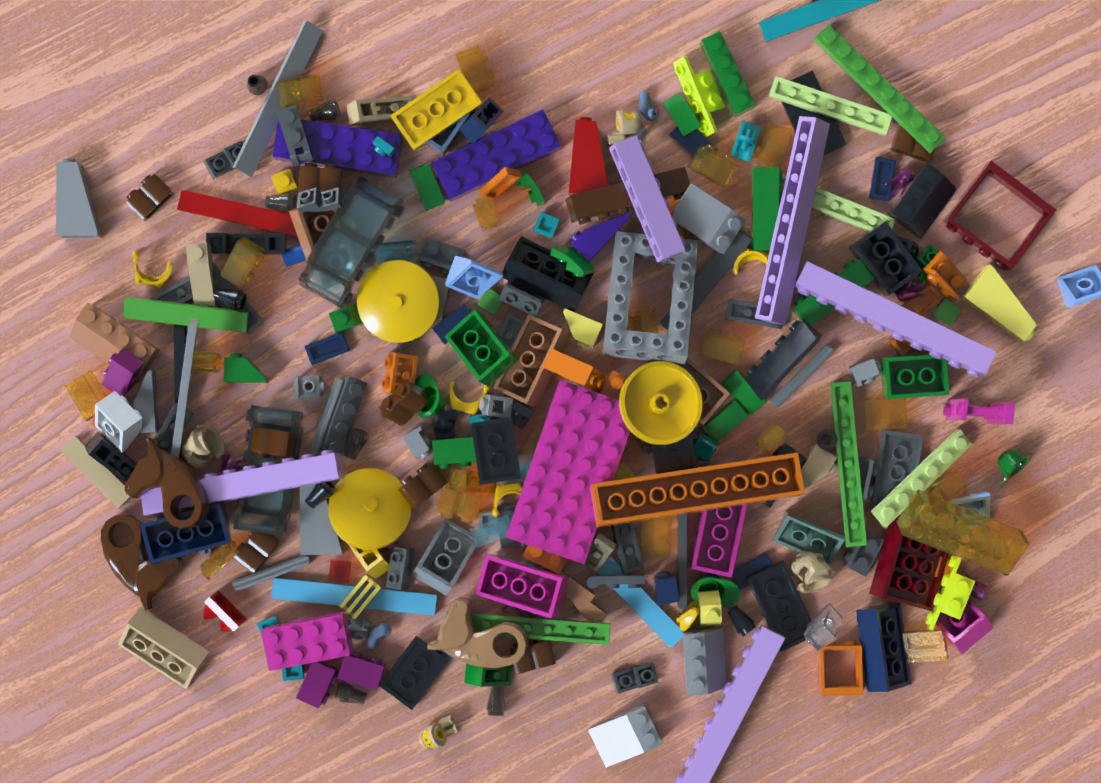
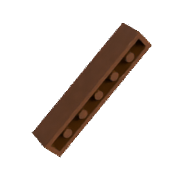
M685 167L654 174V177L660 183L661 194L666 199L674 197V200L681 199L690 185ZM623 182L571 195L565 199L571 222H579V225L591 222L590 218L598 217V220L608 218L610 213L614 212L621 215L630 212L629 208L634 207Z

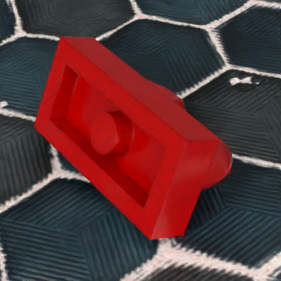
M219 590L205 601L203 618L213 619L219 616L221 618L220 631L234 632L247 619Z

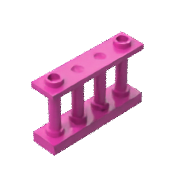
M963 398L947 400L943 407V415L946 416V420H967V416L984 417L987 420L986 424L1005 425L1013 424L1015 403H989L988 407L968 406V399Z

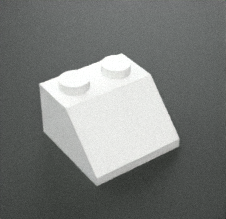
M114 391L95 404V426L123 453L141 431L143 418L138 410H134L129 405L124 396H120Z

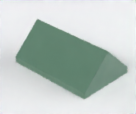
M784 512L773 541L800 553L805 550L821 553L825 562L830 565L845 541V537L793 514Z

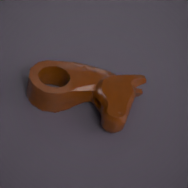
M147 438L148 451L138 460L132 474L125 483V493L131 498H140L148 490L160 488L164 517L171 525L185 529L200 526L207 519L210 510L209 500L202 483L183 461L163 450L156 438ZM186 495L192 498L195 507L192 516L187 520L183 519L178 511L179 502Z
M130 514L115 515L108 519L101 529V543L105 559L121 583L140 597L144 609H152V598L162 591L182 569L183 559L182 557H177L150 564V561L145 558V542L140 527L141 521ZM121 522L129 524L134 532L132 543L127 547L117 545L113 539V530Z

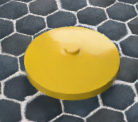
M391 260L377 265L363 278L357 293V308L362 322L372 334L388 342L403 343L417 339L431 328L439 312L440 296L434 279L424 268L406 260Z
M656 361L642 365L628 376L620 392L619 408L625 425L636 437L650 444L667 445L680 441L694 430L702 413V395L697 382L688 371L674 363Z
M374 468L359 469L347 474L345 478L335 485L336 490L330 497L328 504L329 520L336 534L349 545L366 550L384 548L398 540L406 530L411 516V506L399 491L403 486L401 482L392 474Z

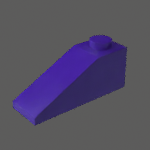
M627 213L587 228L582 233L578 231L571 238V241H573L571 247L590 262L616 234V231H619L630 219L631 215Z

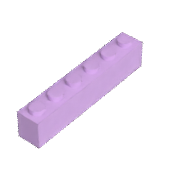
M637 135L614 143L609 150L657 263L685 251L684 239L678 234L676 220L669 213L668 201L661 194L660 183L652 173V164L644 154L642 141L638 140Z

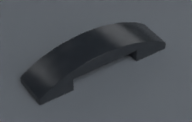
M206 233V242L211 245L212 254H286L285 233Z

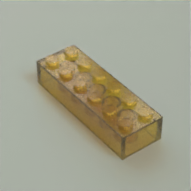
M919 489L897 521L903 536L1005 576L1009 575L1029 546V542L1022 530Z

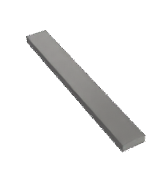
M307 20L303 21L233 165V168L250 177L253 176L277 127L278 116L276 111L286 108L323 32L322 29Z
M198 319L190 320L188 325L171 450V454L179 459L181 458L197 341Z

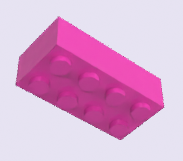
M747 504L701 511L690 562L691 569L732 578Z
M488 554L485 556L475 595L551 619L559 618L569 577L495 554Z
M346 611L267 626L261 630L269 671L349 656L354 652Z

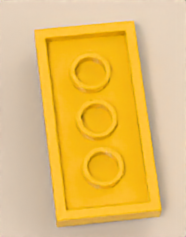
M458 69L390 116L415 151L481 106L482 102Z

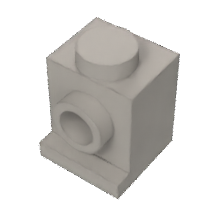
M874 359L848 368L855 387L862 386L861 381H864V384L876 380L875 376L882 373L880 363L878 361L875 362Z
M321 376L294 377L295 398L322 397V392H325V381L321 380ZM307 383H312L313 385L310 391L306 389Z
M484 394V398L480 400L479 409L482 411V415L509 418L511 417L513 398Z
M420 426L403 436V439L414 457L420 456L423 459L432 452L429 448L431 442L426 434L422 435L420 433L423 430Z

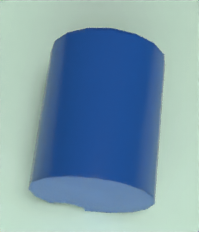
M301 244L287 248L286 254L282 255L286 267L306 261Z

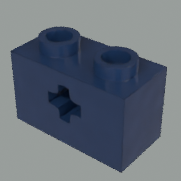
M489 97L460 127L459 131L474 144L504 111Z
M669 571L657 573V577H653L657 603L662 605L680 602L675 575L669 573Z

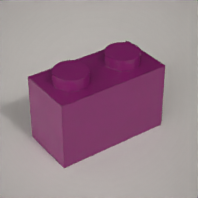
M123 348L118 354L114 353L109 359L108 363L110 366L103 373L105 378L102 386L111 392L116 391L120 396H125L134 387L144 364L142 360Z
M354 651L349 656H344L338 679L374 690L379 688L386 665L382 663L381 659L376 657L367 659L362 657L363 654Z
M323 661L311 663L296 699L316 708H319L321 704L325 705L330 693H327L330 685L334 686L338 674H336L337 668Z

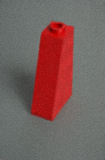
M580 117V120H575L568 195H575L609 186L596 121H592L591 117Z

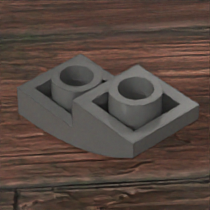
M242 141L224 148L222 152L204 160L203 163L213 180L235 169L233 165L243 146Z
M317 187L299 192L297 209L298 211L320 212L342 208L343 192L339 187L320 192Z
M653 662L611 673L614 687L618 694L659 682Z

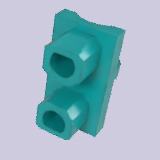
M743 120L730 156L750 162L762 127Z

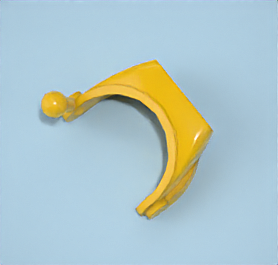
M746 248L736 259L733 273L738 275L741 267L751 260H760L767 265L769 251H754L753 249Z
M133 251L136 284L161 288L170 276L173 262L168 261L167 269L161 275L148 276L142 273L138 267L139 252Z
M450 381L449 399L451 410L475 415L479 410L480 400L484 398V394L488 395L490 386L483 385V395L479 400L472 403H464L454 394L455 381Z
M521 483L496 487L494 509H492L494 517L499 516L497 505L504 495L509 493L521 494L523 488Z
M692 601L687 606V609H683L676 618L683 632L692 626L699 613L696 601Z

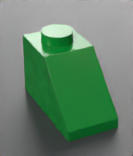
M357 304L329 313L335 333L364 325L359 316Z
M230 353V357H224V382L268 383V378L248 358L242 357V354Z
M466 663L464 683L480 687L511 686L513 665L485 668Z

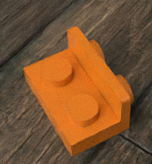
M939 252L923 270L928 274L927 279L933 285H937L940 288L939 293L943 297L957 300L959 296L956 292L967 279L944 253Z
M394 352L388 353L385 359L386 372L382 379L383 393L394 394L396 388L407 380L415 384L419 356Z

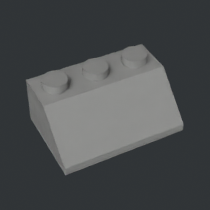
M723 626L690 628L685 632L682 631L687 696L705 695L723 689L726 684Z

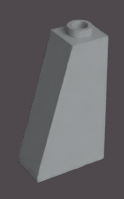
M65 158L63 162H56V236L60 238H102L82 164L76 162V159Z
M316 484L300 487V555H342L344 549L341 539L334 531L329 520V499H326L313 509L308 506L305 499Z

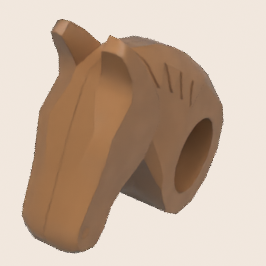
M459 597L451 604L440 628L438 639L427 645L428 650H443L457 660L470 665L499 668L517 663L526 653L529 639L526 631L519 624L508 621L485 630L476 631L470 616L472 603L465 597ZM502 632L514 635L518 641L517 652L513 654L502 653L496 646L497 635Z

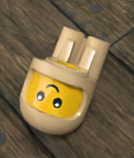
M617 110L616 131L610 132V134L605 136L606 143L614 144L627 139L625 135L639 132L642 126L640 115L634 111L623 113L621 110Z
M450 715L441 718L438 723L423 728L419 734L420 744L428 750L444 746L447 736L461 731L460 724L455 723V716Z

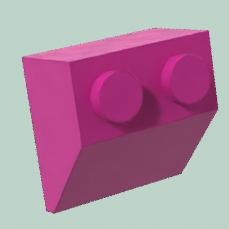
M969 599L960 620L940 612L935 624L961 654H964L993 629L987 617Z

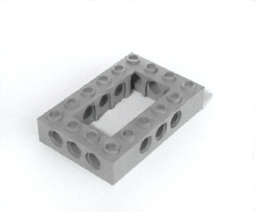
M616 231L603 356L655 362L665 361L685 365L688 356L698 240L684 239L685 251L659 262L662 263L661 265L675 264L671 291L672 301L669 311L670 321L666 335L627 330L634 260H640L641 263H645V261L657 262L646 234Z

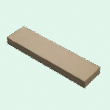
M74 436L60 451L117 508H121L130 498L125 493V484L115 474L89 456L85 449L86 445L77 436Z

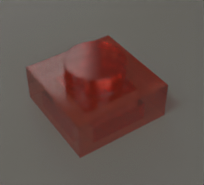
M331 559L328 580L350 582L352 561Z

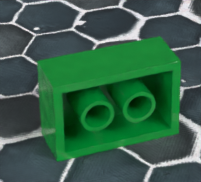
M475 309L444 336L476 379L487 386H490L519 360L486 316Z
M930 355L880 359L883 400L949 395L946 359L942 357L941 359H936Z

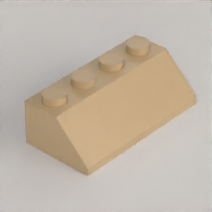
M142 607L129 620L118 643L120 647L185 689L189 687L209 654V651L202 645L192 641L185 634L172 628L167 622H163Z

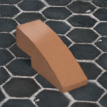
M562 570L560 575L569 577L566 592L576 608L588 621L602 622L607 612L591 602L595 594Z

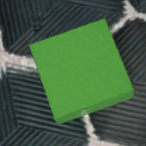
M489 289L484 293L477 305L495 316L503 301L499 300L500 295Z
M943 298L932 315L948 326H951L962 309L950 300Z

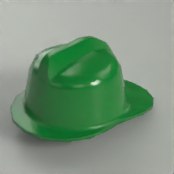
M430 374L420 375L416 379L415 385L426 391L428 402L418 411L419 416L428 418L435 416L436 412L445 411L446 395L438 388L433 376Z
M1009 449L998 457V468L1005 477L1000 488L1028 464L1032 454L1026 455L1018 449Z
M706 573L696 579L691 588V596L698 603V592L719 590L721 607H729L738 602L740 589L732 581L721 579L713 573Z

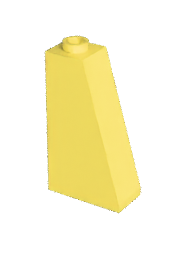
M990 264L984 266L961 299L1019 342L1029 341L1036 332L1034 328L1037 324L994 267Z

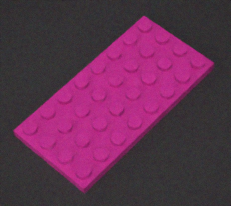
M559 380L506 538L585 564L597 529L590 486L594 483L614 480L630 433L622 419L618 399Z

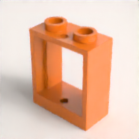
M552 348L543 365V368L597 393L606 384L607 375Z
M834 640L823 641V644H818L819 694L821 696L863 695L862 645L856 643V640H844V644H836ZM854 650L855 685H826L825 651Z

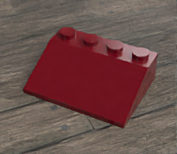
M898 516L888 525L869 594L933 612V601L939 591L955 532ZM942 557L938 575L935 577L939 559Z

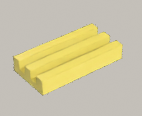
M365 574L339 607L351 615L353 619H356L382 587ZM367 580L369 584L348 608L346 604ZM373 585L375 587L374 591L354 613L352 611L353 608Z

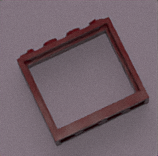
M989 161L943 222L947 224L945 227L949 231L959 233L963 236L962 240L970 246L975 245L982 256L992 258L996 261L994 264L1005 271V269L1011 270L1014 268L1057 210L993 161ZM987 174L1042 215L1009 260L1005 259L954 220V217Z

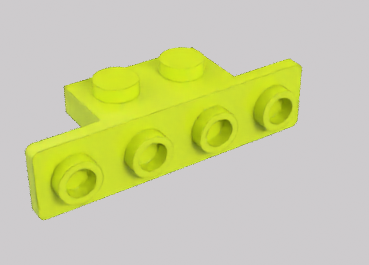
M684 56L674 62L673 65L690 108L701 124L699 130L702 136L706 138L717 132L711 113L725 108V105L711 71L707 70L694 74L688 57Z
M960 552L952 555L948 564L951 567L948 574H944L941 581L942 591L936 594L933 604L936 606L933 613L929 612L926 618L927 629L931 631L934 629L940 612L960 620L975 584L974 580L956 573L963 554Z

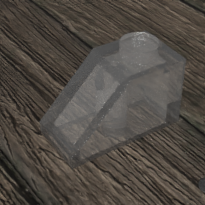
M830 603L807 625L804 634L806 641L813 645L817 651L837 639L843 617Z

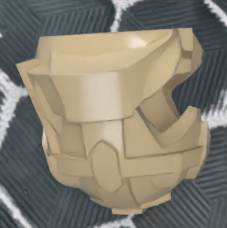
M197 425L190 435L183 439L181 452L183 458L188 463L192 464L193 467L200 468L205 466L214 456L220 460L222 459L224 443L215 429L206 425Z
M805 550L798 554L796 560L792 562V571L800 579V583L796 588L801 593L820 590L832 582L835 572L825 562L821 553Z

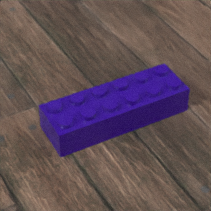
M542 109L477 140L474 144L471 143L432 162V165L450 202H453L482 188L504 167L512 169L523 168L561 150V145Z
M278 119L273 158L275 160L291 162ZM301 119L313 161H303L300 164L315 163L320 167H325V164L338 165V169L397 178L403 141L401 134ZM377 136L396 150L392 157L388 155L383 157L374 150L376 147L372 142ZM303 148L296 150L297 155L304 153Z

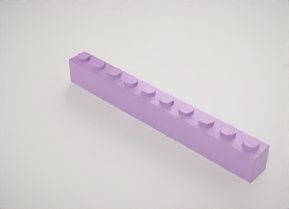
M799 116L755 315L756 319L768 323L786 325L830 127L829 123L816 117Z
M808 261L805 263L794 286L798 288L797 291L805 296L810 294L816 297V301L821 304L827 305L829 303L835 306V310L840 313L846 314L848 312L854 315V319L859 322H869L873 324L872 327L880 332L885 330L892 333L891 336L899 341L904 339L910 342V346L915 349L922 350L923 348L929 351V355L936 359H941L942 357L948 360V364L955 368H965L968 370L967 373L974 377L986 375L996 354V351Z
M333 450L322 451L320 456L314 457V454L302 455L300 460L286 458L282 459L280 464H275L274 461L262 463L263 467L255 468V465L245 466L243 471L236 472V469L223 471L224 475L217 476V473L205 474V478L199 480L204 487L210 505L343 479L345 475L341 454L334 453ZM160 488L150 489L141 496L144 516L164 513ZM188 495L183 497L179 502L178 511L194 508L192 498Z
M763 624L759 628L756 627L751 635L753 641L750 646L746 645L741 655L744 657L740 665H735L732 671V675H734L732 681L725 684L722 691L724 694L722 700H717L712 710L715 713L712 719L708 718L703 727L705 732L702 738L698 737L693 746L695 751L692 756L688 755L684 763L686 768L683 774H678L674 783L710 782L785 640L782 634Z

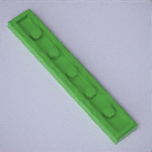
M134 297L124 298L123 318L184 326H188L190 320L198 319V327L241 333L247 332L249 311Z

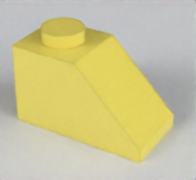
M564 309L563 314L573 339L578 341L576 345L587 350L589 346L593 348L603 324Z
M719 590L698 592L699 628L720 627L722 623V610Z

